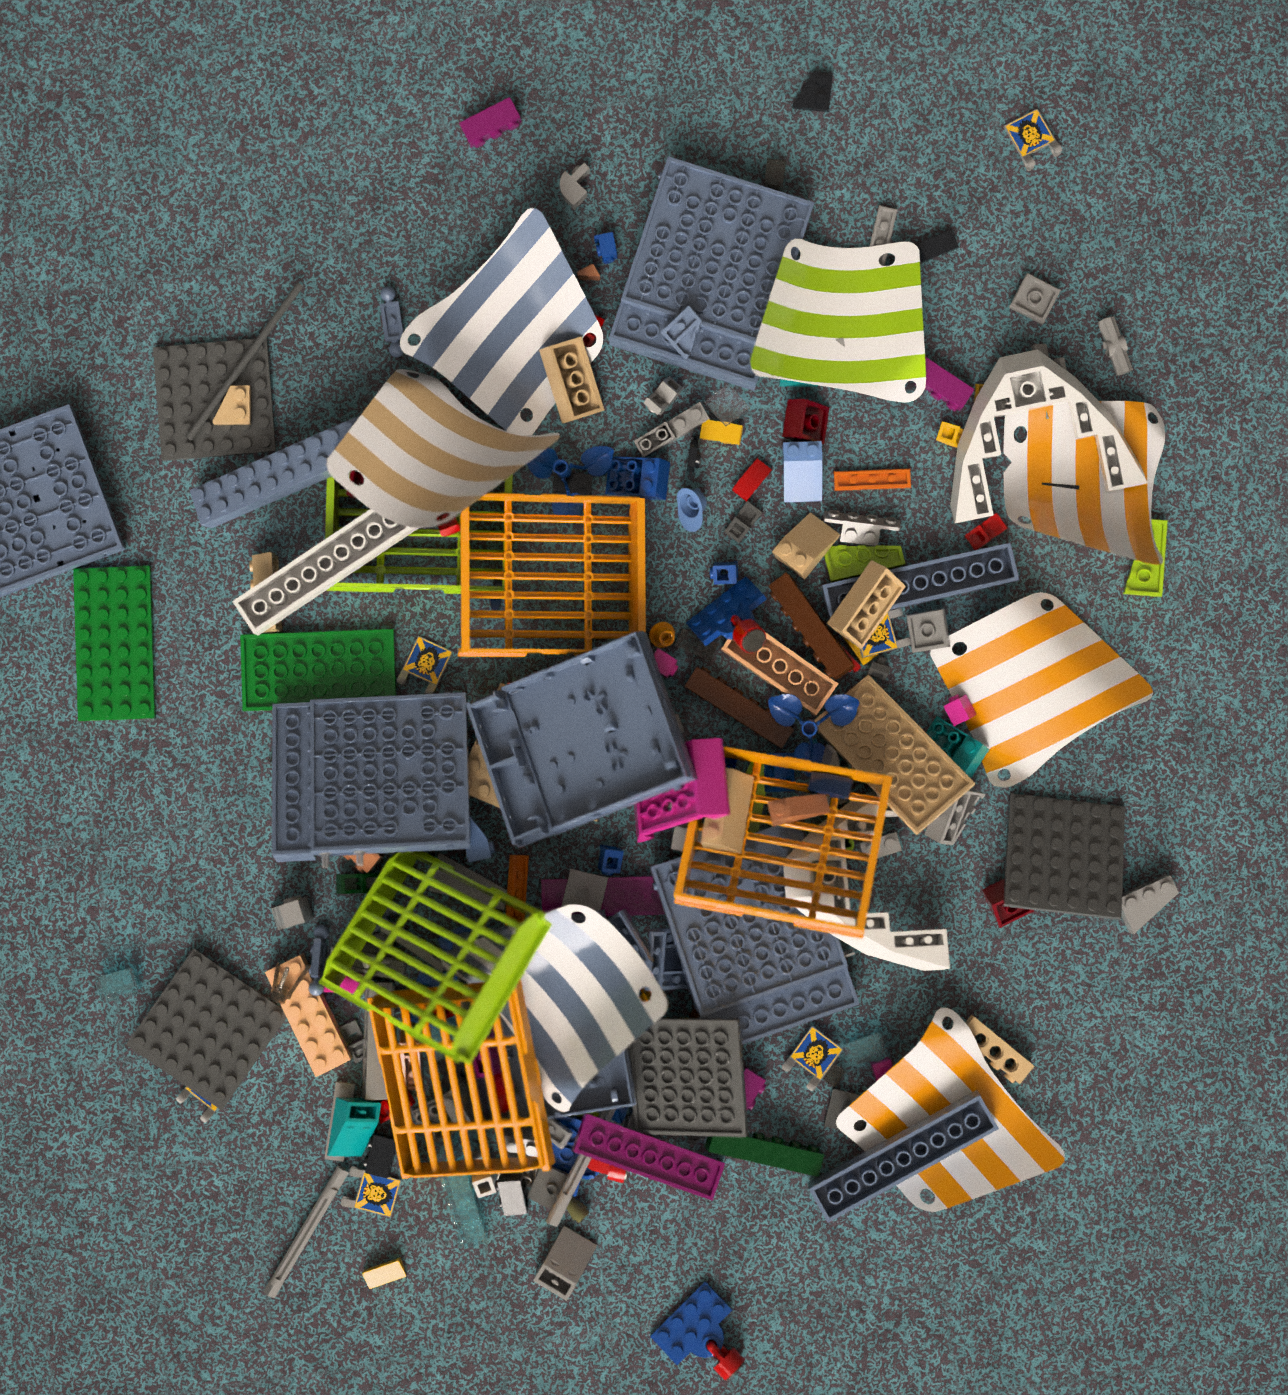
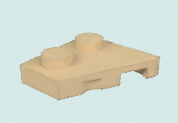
M250 385L229 387L213 420L214 425H251Z

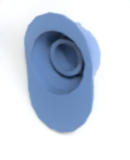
M682 488L677 494L678 517L682 526L687 531L696 532L702 525L703 511L707 506V501L700 488Z

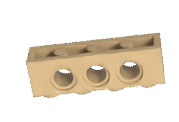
M971 1015L965 1023L970 1028L974 1037L979 1033L983 1034V1041L977 1043L983 1057L989 1058L991 1060L989 1064L997 1071L1001 1068L1006 1072L1004 1077L1012 1083L1017 1081L1020 1084L1033 1069L1034 1065ZM993 1046H998L999 1048L996 1055H990V1049ZM1013 1058V1066L1006 1068L1005 1061Z

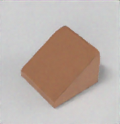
M594 264L577 271V278L579 280H600V275Z

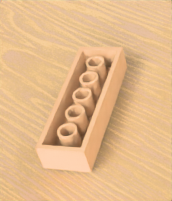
M767 633L764 645L753 653L744 652L734 640L730 639L721 648L724 653L781 693L797 696L802 703V707L814 716L818 714L838 685L833 679Z
M304 953L265 972L315 1077L351 1060L353 1057L338 1029L339 1025L323 993L319 996H314L309 992V984L313 981V978L309 974V964Z

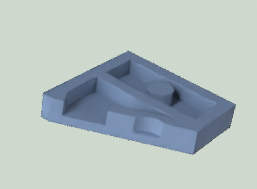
M689 305L661 331L662 335L685 360L690 356L703 319Z

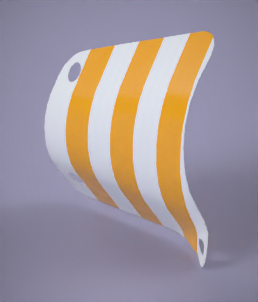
M1099 401L1111 413L1140 463L1147 480V484L1110 492L1105 490L1095 436L1075 440L1068 402L1005 415L1004 454L1011 461V464L1003 473L1004 500L1007 515L1014 523L1033 531L1153 565L1163 563V557L1157 549L1153 537L1151 505L1154 478L1165 443V429L1163 420L1154 406L1134 401ZM1148 413H1154L1158 423H1151L1148 420ZM1018 426H1023L1027 430V438L1023 443H1018L1014 439V431ZM1042 483L1077 485L1079 490L1042 485ZM1018 517H1028L1031 520V523H1021L1018 520Z
M1043 592L1024 597L949 635L951 647L930 651V655L951 696L953 697L957 694L959 697L965 694L968 696L977 715L966 720L965 723L973 738L989 748L982 763L989 782L994 786L1002 788L1013 786L1028 778L1058 750L1082 733L1120 711L1148 701L1153 695V689L1150 684L1057 597ZM1043 599H1049L1053 602L1054 607L1051 611H1045L1041 607ZM956 642H964L967 645V651L963 655L958 656L952 652V647ZM1002 769L1009 770L1011 774L1010 779L1006 781L1000 780L998 772Z
M949 1008L937 1010L932 1022L916 1047L839 1114L836 1121L837 1127L866 1151L977 1090L999 1129L896 1185L912 1204L929 1212H937L1054 1170L1065 1161V1154L1060 1145L1047 1135L1010 1096L986 1063L970 1028L956 1012ZM946 1016L953 1020V1027L950 1030H946L942 1026V1020ZM858 1120H865L867 1123L866 1128L862 1131H856L853 1127L854 1123ZM923 1189H929L934 1193L935 1201L932 1204H926L921 1200L920 1192Z

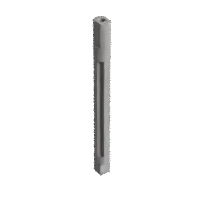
M617 1108L600 1111L597 1118L610 1122ZM578 1155L545 1220L548 1224L558 1226L591 1160L590 1157Z
M336 1167L319 1199L265 1287L264 1293L267 1296L276 1297L328 1206L349 1173L346 1168Z

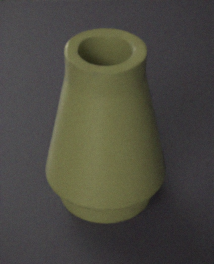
M574 1197L571 1198L566 1208L573 1221L576 1220L578 1223L590 1213L587 1210L588 1207Z

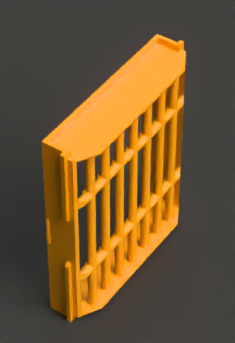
M487 493L478 500L504 501V514L469 513V507L461 512V648L458 649V657H525L527 653L574 654L576 657L593 650L592 639H619L633 632H646L645 498L638 496ZM512 501L584 503V515L513 514ZM591 503L630 504L629 516H592ZM469 521H504V533L469 532ZM512 522L584 523V535L512 533ZM591 523L628 524V536L592 535ZM469 540L504 541V552H469ZM512 541L584 542V554L513 553ZM591 543H628V555L592 554ZM469 559L504 560L505 572L469 571ZM512 560L584 562V573L513 572ZM592 562H628V574L592 573ZM469 579H505V591H469ZM512 580L584 581V592L512 591ZM592 581H628V593L592 592ZM470 598L505 599V611L470 610ZM512 599L584 600V611H513ZM592 600L629 601V612H593ZM470 618H505V630H470ZM512 619H584V631L513 630ZM592 619L629 620V631H593ZM470 637L505 638V649H470ZM513 638H584V649H513Z
M723 746L724 757L754 762L753 771L751 774H748L754 777L742 853L703 848L701 842H697L699 831H703L704 823H701L702 818L690 821L674 890V903L738 916L743 914L791 922L796 927L863 939L892 776L819 764L800 758L780 757ZM762 764L810 773L832 774L855 781L882 785L880 797L851 792L848 799L879 805L877 816L837 809L839 798H831L829 805L830 813L824 814L827 815L825 826L799 821L778 825L824 834L822 845L748 832L750 821L772 824L770 816L752 813L754 802L768 804L767 802L779 800V798L757 795L758 783L809 792L807 790L808 784L760 776ZM835 817L875 824L874 833L870 835L833 828ZM831 836L872 843L870 854L830 847ZM746 840L820 853L819 862L814 864L744 851ZM695 850L734 856L733 867L693 861ZM828 854L867 861V871L863 873L826 866ZM745 858L817 872L815 882L810 883L741 870L742 860ZM693 868L730 875V884L726 887L689 880L691 870ZM824 873L865 881L863 892L822 885ZM741 877L813 891L811 902L737 889L738 879ZM689 887L726 894L727 899L725 902L688 895L686 891ZM826 893L861 900L859 911L821 905L819 904L820 894ZM737 896L809 910L808 917L746 906L734 903V899ZM817 912L858 919L857 926L816 919Z
M521 979L508 999L515 1036L506 1037L503 1034L499 1015L494 1023L496 1037H486L480 1047L493 1120H485L483 1118L472 1062L470 1065L465 1063L475 1121H467L465 1119L454 1060L445 1056L458 1121L449 1122L435 1057V1049L424 1043L417 1044L414 1037L405 1033L407 1045H399L394 1024L377 1012L369 1011L379 1063L382 1067L390 1109L389 1115L402 1179H409L410 1177L523 1172L541 1167L542 1171L551 1170V1166L555 1163ZM485 982L463 985L479 993ZM439 986L426 988L436 992ZM448 987L443 994L444 998L462 1007V1001H471V1005L474 1002V999L452 987ZM413 989L391 991L414 1005H418L423 1010L426 1009V1005L431 1001V999ZM380 994L367 998L369 1004L392 1016L391 1008L400 1007L403 1023L412 1028L410 1014L407 1009ZM440 1004L437 1005L438 1018L447 1022L444 1007ZM455 1013L457 1027H459L464 1018ZM427 1022L422 1031L425 1036L432 1039L430 1025ZM440 1029L442 1042L438 1043L451 1050L453 1041L450 1039L449 1033ZM517 1044L530 1117L521 1118L518 1114L506 1045ZM488 1046H498L511 1119H503L500 1115ZM409 1052L423 1124L415 1125L412 1120L400 1053ZM417 1052H427L440 1123L433 1124L430 1122ZM532 1125L538 1156H526L521 1126ZM503 1127H513L518 1157H508ZM485 1128H495L500 1158L491 1159ZM467 1129H477L483 1159L473 1160ZM451 1130L460 1131L465 1160L455 1161L450 1135ZM442 1131L447 1161L438 1162L432 1132ZM415 1133H425L430 1162H420Z

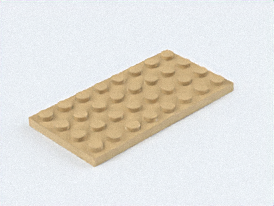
M868 674L846 693L855 697L860 702L853 721L846 726H838L831 721L830 716L818 725L817 732L854 770L892 776L887 805L918 835L975 785V782ZM825 710V711H824L820 716H818L814 721L817 722L818 720H820L821 718H823L825 715H827L828 712ZM867 783L879 796L881 795L882 785Z

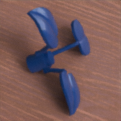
M607 446L589 448L581 456V461L585 466H579L572 463L568 464L562 459L558 460L557 453L553 449L547 448L529 461L527 465L533 475L540 479L549 478L552 470H554L563 481L567 496L580 495L579 493L570 494L566 478L571 475V469H587L588 473L594 477L603 476L610 470L614 450ZM552 502V510L555 515H581L584 508V503Z
M782 694L770 697L768 700L770 712L776 722L783 726H792L795 719H798L802 725V733L808 736L809 743H800L795 748L794 758L810 760L819 764L822 763L825 747L822 743H813L812 736L816 734L818 725L830 716L831 721L835 725L846 726L850 724L856 716L860 703L858 699L847 694L831 696L825 703V709L828 714L816 722L812 719L803 721L798 716L802 711V703L793 694ZM803 771L807 777L811 776L810 772Z

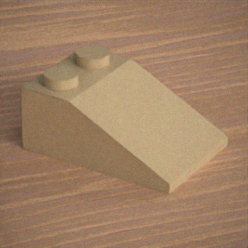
M810 512L784 536L772 553L776 559L805 580L840 537V534Z

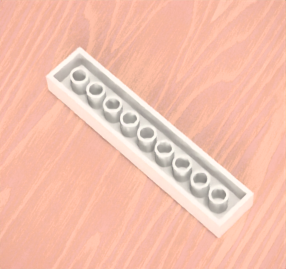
M370 509L232 602L252 632L259 636L418 528L395 523Z

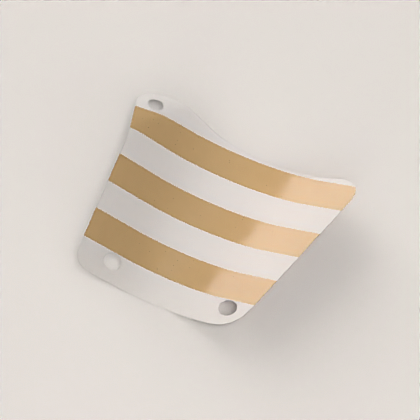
M398 369L386 381L328 457L327 469L337 482L379 515L408 527H433L445 523L460 514L555 443L560 435L559 433L520 435L497 428L466 409L437 378L416 371ZM407 372L419 374V377L412 378L407 375ZM356 470L360 472L364 477V483L362 485L352 483L349 478L350 471ZM443 513H450L449 517H447L446 519L441 521L436 520V518Z

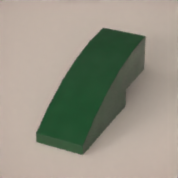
M380 873L336 874V894L368 893Z

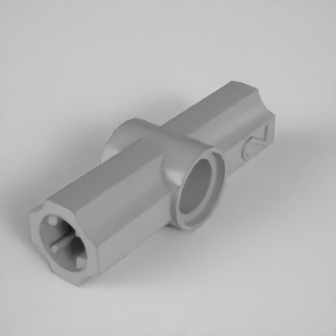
M1108 317L1099 321L1098 326L1104 340L1103 348L1106 350V356L1110 357L1116 376L1131 372L1133 368L1127 354V343L1124 336L1120 334L1115 317Z

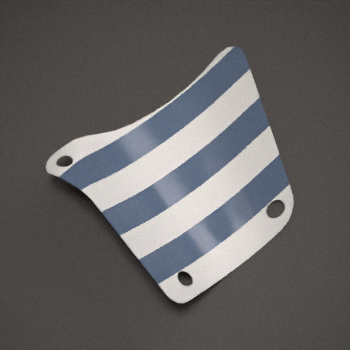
M533 208L528 209L522 214L499 248L462 286L447 298L418 315L410 323L401 336L400 347L405 354L440 372L507 432L533 435L556 403L539 350L581 336L583 340L587 333H593L596 336V343L592 347L585 346L589 362L591 363L602 348L603 333L546 218L541 211ZM411 334H418L421 341L418 345H409L408 338ZM524 408H529L533 413V418L529 422L521 419L520 412Z
M568 905L546 913L544 918L552 926L521 977L533 1046L542 1082L543 1098L552 1107L562 1112L569 1110L581 1089L590 1079L664 1015L668 1005L665 994L628 941L596 911L580 905ZM574 911L584 913L586 921L582 924L573 922L570 917L571 913ZM509 927L496 933L511 940L517 929ZM483 937L474 942L475 945L498 957H501L506 948L488 937ZM462 947L449 950L447 953L457 957ZM468 952L464 959V962L490 975L495 967V964L473 952ZM441 959L442 965L449 970L452 964ZM461 969L455 974L468 984L484 982ZM643 987H648L651 990L652 996L647 1002H643L639 998V991ZM508 1000L500 1015L515 1035ZM553 1092H558L561 1095V1104H557L552 1100L551 1095Z

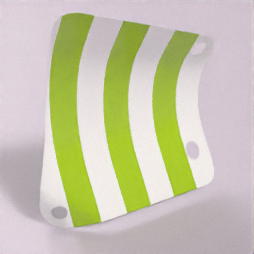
M802 239L790 241L783 253L751 355L750 363L754 374L760 377L849 390L890 401L911 402L917 399L923 393L926 385L920 254L918 247L912 242H897L861 248H836L817 245ZM792 247L799 249L801 255L799 260L792 258ZM885 253H891L895 256V261L889 266H882L879 263L880 256ZM844 338L845 347L837 342L836 339ZM908 381H914L917 385L915 392L911 394L905 391V384Z

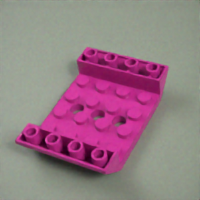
M722 738L695 739L685 742L697 780L682 785V789L678 791L672 789L634 804L638 843L654 839L655 832L703 817L717 819L730 815ZM672 803V808L668 811V806Z

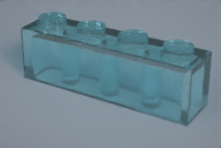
M470 1176L440 1177L443 1189L446 1188L448 1196H446L447 1204L449 1207H452L454 1212L452 1214L454 1226L458 1225L460 1233H457L460 1245L463 1244L464 1248L467 1249L486 1243L489 1238Z

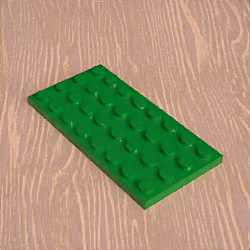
M151 566L73 569L78 721L156 718Z
M394 629L260 634L259 636L256 634L240 635L242 711L272 710V704L303 703L315 699L396 696Z

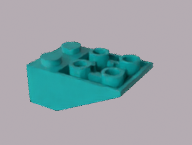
M936 716L926 732L970 778L989 751V748L938 716Z
M336 1097L327 1156L362 1157L370 1137L378 1124L381 1103L363 1098Z

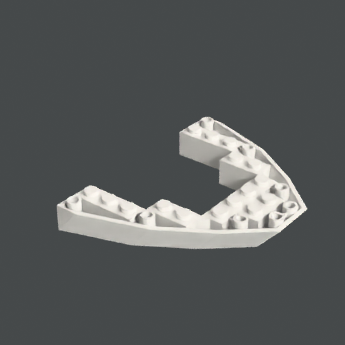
M1037 349L1000 357L977 395L957 447L950 507L954 524L993 516L982 459L1001 455L994 421L995 417L1066 402L1069 404L1075 440L1095 436L1106 492L1147 484V480L1140 463L1111 413L1075 376Z
M875 791L865 794L880 797ZM852 800L840 810L877 816L879 805ZM887 805L885 817H899ZM835 817L833 828L873 835L875 824ZM826 820L823 821V822H822L821 824H819V825L825 826V825H826ZM810 832L801 842L822 845L824 834ZM831 836L830 847L845 849V839L843 837ZM795 848L786 858L818 864L820 853ZM828 854L826 866L847 870L846 858ZM783 866L784 878L810 883L815 882L817 872ZM824 873L822 885L849 890L847 877ZM785 886L786 898L811 902L813 891ZM826 893L820 894L819 904L850 910L848 897ZM797 908L808 917L809 910ZM817 912L816 919L857 926L858 919ZM886 912L867 913L863 939L830 933L866 955L923 971L950 968L947 929L890 932L889 913Z

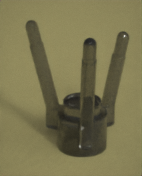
M277 963L273 986L270 991L272 993L270 999L280 1004H285L286 999L290 1000L293 992L307 974L311 965L308 964L288 991L289 988L284 986L289 967L285 968L281 982L277 985L280 963Z

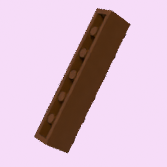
M784 573L768 585L771 590L769 594L774 601L778 600L782 605L780 607L781 611L786 617L790 616L792 619L791 625L797 632L800 631L804 637L801 639L807 647L811 646L815 651L813 656L819 663L822 661L826 667L823 670L829 678L833 677L838 680L856 667L789 573Z
M703 666L701 668L696 667L685 684V688L782 749L794 730L791 726L780 725L773 718L769 708L764 710L759 707L760 703L750 697L748 700L743 697L744 692L736 687L733 689L726 686L728 682L719 676L715 679L710 675L711 671Z

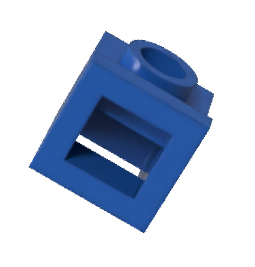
M613 232L594 236L595 244L599 243V245H596L598 257L602 256L604 264L614 262V259L618 257Z
M738 561L714 562L713 567H710V579L714 580V585L737 584L739 580ZM721 569H727L728 573L726 575L722 574Z
M600 845L598 869L605 875L620 874L624 851L616 846ZM608 857H611V861L607 863Z

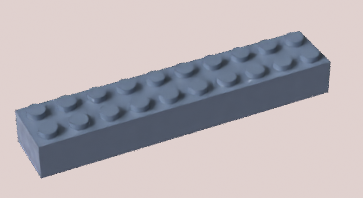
M359 417L352 418L191 489L190 493L201 526L214 528L332 477L327 469V459Z
M1011 542L889 570L906 586L890 610L1018 581L1019 577ZM859 577L821 586L828 621Z
M976 1090L808 1182V1188L826 1221L829 1223L995 1132L999 1128L979 1092Z

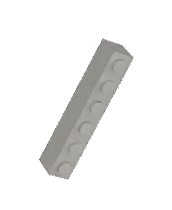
M373 981L389 991L395 990L392 982ZM366 988L365 1001L367 1002L368 997H373L378 993ZM391 1008L392 1017H393V1016H394V1008ZM364 1010L362 1098L365 1100H388L370 1012Z

